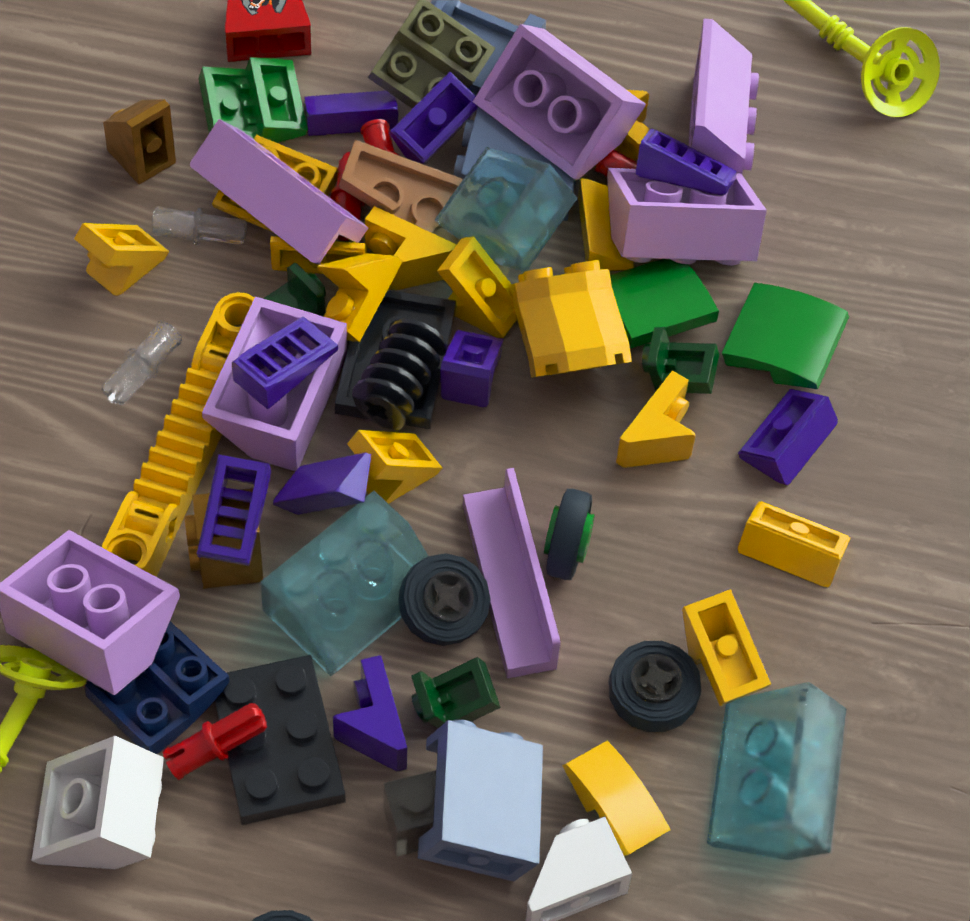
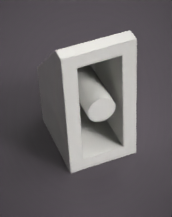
M606 817L589 822L588 819L576 820L566 825L560 831V834L555 836L529 898L525 921H558L628 893L632 872Z

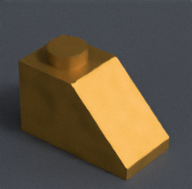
M165 99L140 100L126 109L118 110L103 122L107 151L138 185L176 163L170 104Z

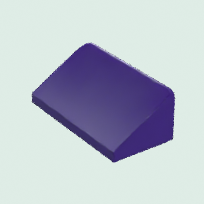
M449 72L389 134L405 158L425 165L465 125L466 120H470L477 112L478 105L473 102L476 96Z
M387 91L304 96L308 136L361 132V126L374 119L386 120L389 123L390 130L398 124L397 101Z
M789 389L738 452L740 459L778 483L789 485L838 423L829 397Z
M365 452L299 466L276 495L273 505L300 515L364 503L371 454Z

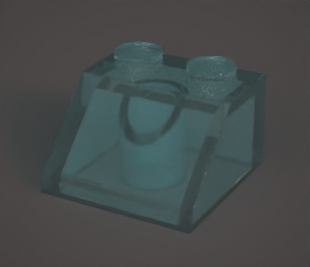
M486 147L435 218V221L460 240L461 238L474 236L494 263L524 272L536 260L578 198L551 164Z

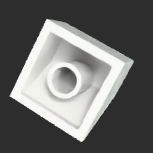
M113 736L48 761L31 861L43 865L118 869L151 858L152 847L155 842L154 829L158 799L162 790L161 776L164 757L117 736Z

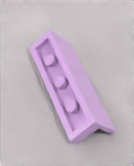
M220 119L190 162L192 169L312 263L319 264L339 235L359 243L369 228L245 132Z
M509 468L505 472L504 488L464 494L463 508L478 567L488 584L491 598L489 610L506 677L513 678L557 669L560 638L514 468Z

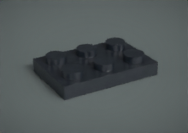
M388 289L361 341L349 342L335 400V414L368 419L355 405L352 391L354 386L361 380L363 371L370 365V359L379 350V344L387 336L389 327L395 321L414 319L428 324L444 337L448 350L456 314V300ZM445 354L439 356L440 365L434 371H431L432 378L430 382L422 385V396L418 400H413L414 410L409 415H404L406 420L405 426L431 429L441 383V364Z
M306 655L226 672L229 675L230 682L214 701L218 720L225 718L250 703H255L261 709L267 721V728L264 732L227 752V761L241 824H250L345 803L346 794L312 656Z

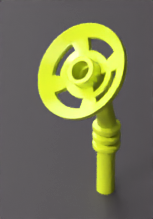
M783 0L820 31L819 36L822 39L827 37L826 42L832 45L834 43V49L837 51L843 49L863 63L861 71L862 90L868 103L879 113L890 117L907 116L919 110L932 96L939 79L940 60L933 41L925 33L909 27L895 28L881 35L870 47L853 35L854 29L851 27L846 29L847 24L844 21L839 22L838 16L833 15L830 17L811 0ZM909 40L919 47L923 55V63L919 62L915 51L906 46ZM892 41L891 49L880 54L879 50ZM905 53L909 61L900 58L901 54ZM914 77L922 79L916 92L902 102L899 92L908 88ZM871 80L873 81L876 90L880 94L886 96L885 103L881 101L874 93L871 86ZM881 81L888 83L887 89L882 85Z
M0 645V674L15 681L13 690L18 693L0 724V773L2 772V767H5L9 762L8 752L38 699L44 698L46 690H68L82 687L87 682V679L33 648ZM51 671L60 674V676H55Z

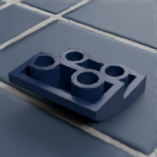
M170 621L152 665L116 695L109 693L89 680L84 685L86 697L133 743L152 753L158 754L208 709L228 685L230 679L223 669Z

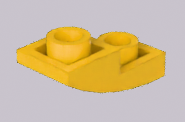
M608 740L562 765L586 812L596 810L600 818L606 817L624 856L633 853L671 830L641 780Z

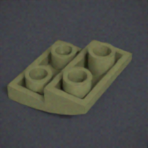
M418 0L367 78L413 109L449 72L469 89L494 52L495 47L429 1Z

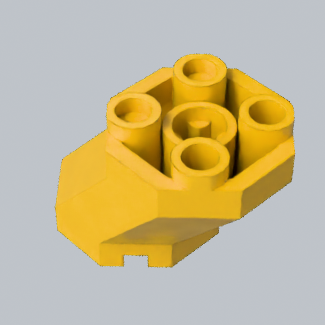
M599 260L571 264L570 267L564 268L565 274L553 276L552 267L524 271V274L518 275L519 282L510 285L514 309L528 356L531 378L632 362L628 338L612 290L609 269L600 270Z

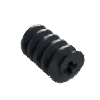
M414 319L395 321L389 327L387 336L379 344V350L370 359V365L363 371L361 380L353 388L352 398L362 414L383 428L400 430L406 423L404 415H409L414 410L413 400H418L423 394L422 385L430 382L432 378L431 371H434L440 365L439 356H443L447 352V343L444 337L435 328Z

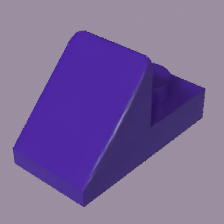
M457 330L441 364V397L449 401L487 407L494 371L501 357L504 339Z
M379 655L361 659V679L353 681L359 709L333 716V737L396 772L406 770L408 747L382 657Z

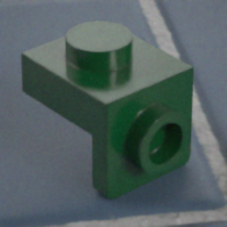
M654 327L651 344H645L643 348L642 366L644 372L650 374L655 392L673 370L689 380L686 393L712 394L720 354L717 345L713 343L670 342L665 327Z
M478 657L434 678L429 677L422 671L411 675L416 693L412 694V703L415 711L423 722H429L437 728L441 727L448 720H467L472 722L501 708L486 663Z

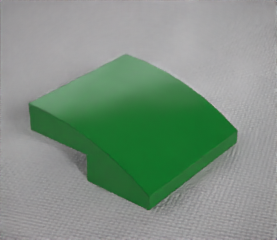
M250 57L246 69L202 66L198 80L209 133L220 119L242 130L253 139L256 135L279 143L306 135L308 127L293 60Z
M661 259L610 275L612 290L630 349L650 343L654 327H665L669 337L717 322L719 310L708 290L689 264L677 263L671 259Z
M754 282L722 351L726 366L770 371L775 384L819 389L849 319L848 311L803 292Z

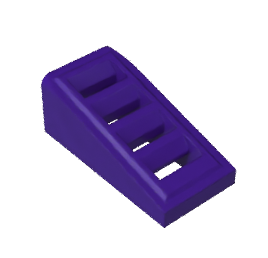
M650 129L640 143L635 175L723 196L726 195L734 183L737 171L660 131Z
M303 316L236 358L232 362L233 381L266 409H270L338 351V344ZM305 335L317 347L311 350L299 338ZM292 346L302 356L297 359L286 349ZM278 356L288 365L282 367L274 359ZM266 367L273 374L268 377L261 370Z
M218 454L197 550L198 557L249 566L271 475L270 464ZM231 480L253 484V492L227 488V482ZM223 498L250 503L249 510L221 506ZM218 517L246 521L245 529L217 524ZM214 535L241 539V549L212 544Z

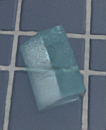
M372 491L365 497L364 503L356 504L260 581L262 609L332 677L401 619L398 604L401 582L410 568L428 557V554L409 522L380 495ZM442 581L432 583L427 590L426 597L440 587Z
M810 682L746 696L727 703L707 844L715 848L782 860H793L831 853L846 708Z

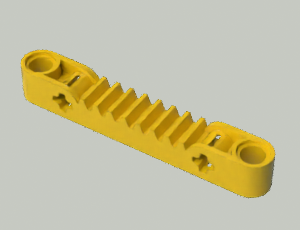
M237 292L228 294L221 298L215 306L195 349L191 368L187 369L185 384H180L178 399H173L170 415L166 414L164 418L163 430H158L156 445L155 447L151 446L149 449L148 462H143L141 466L140 479H135L133 491H130L124 498L102 544V548L126 561H138L135 566L156 577L191 504L192 495H195L222 436L218 430L202 418V411L241 327L235 325L243 324L255 298L248 293Z

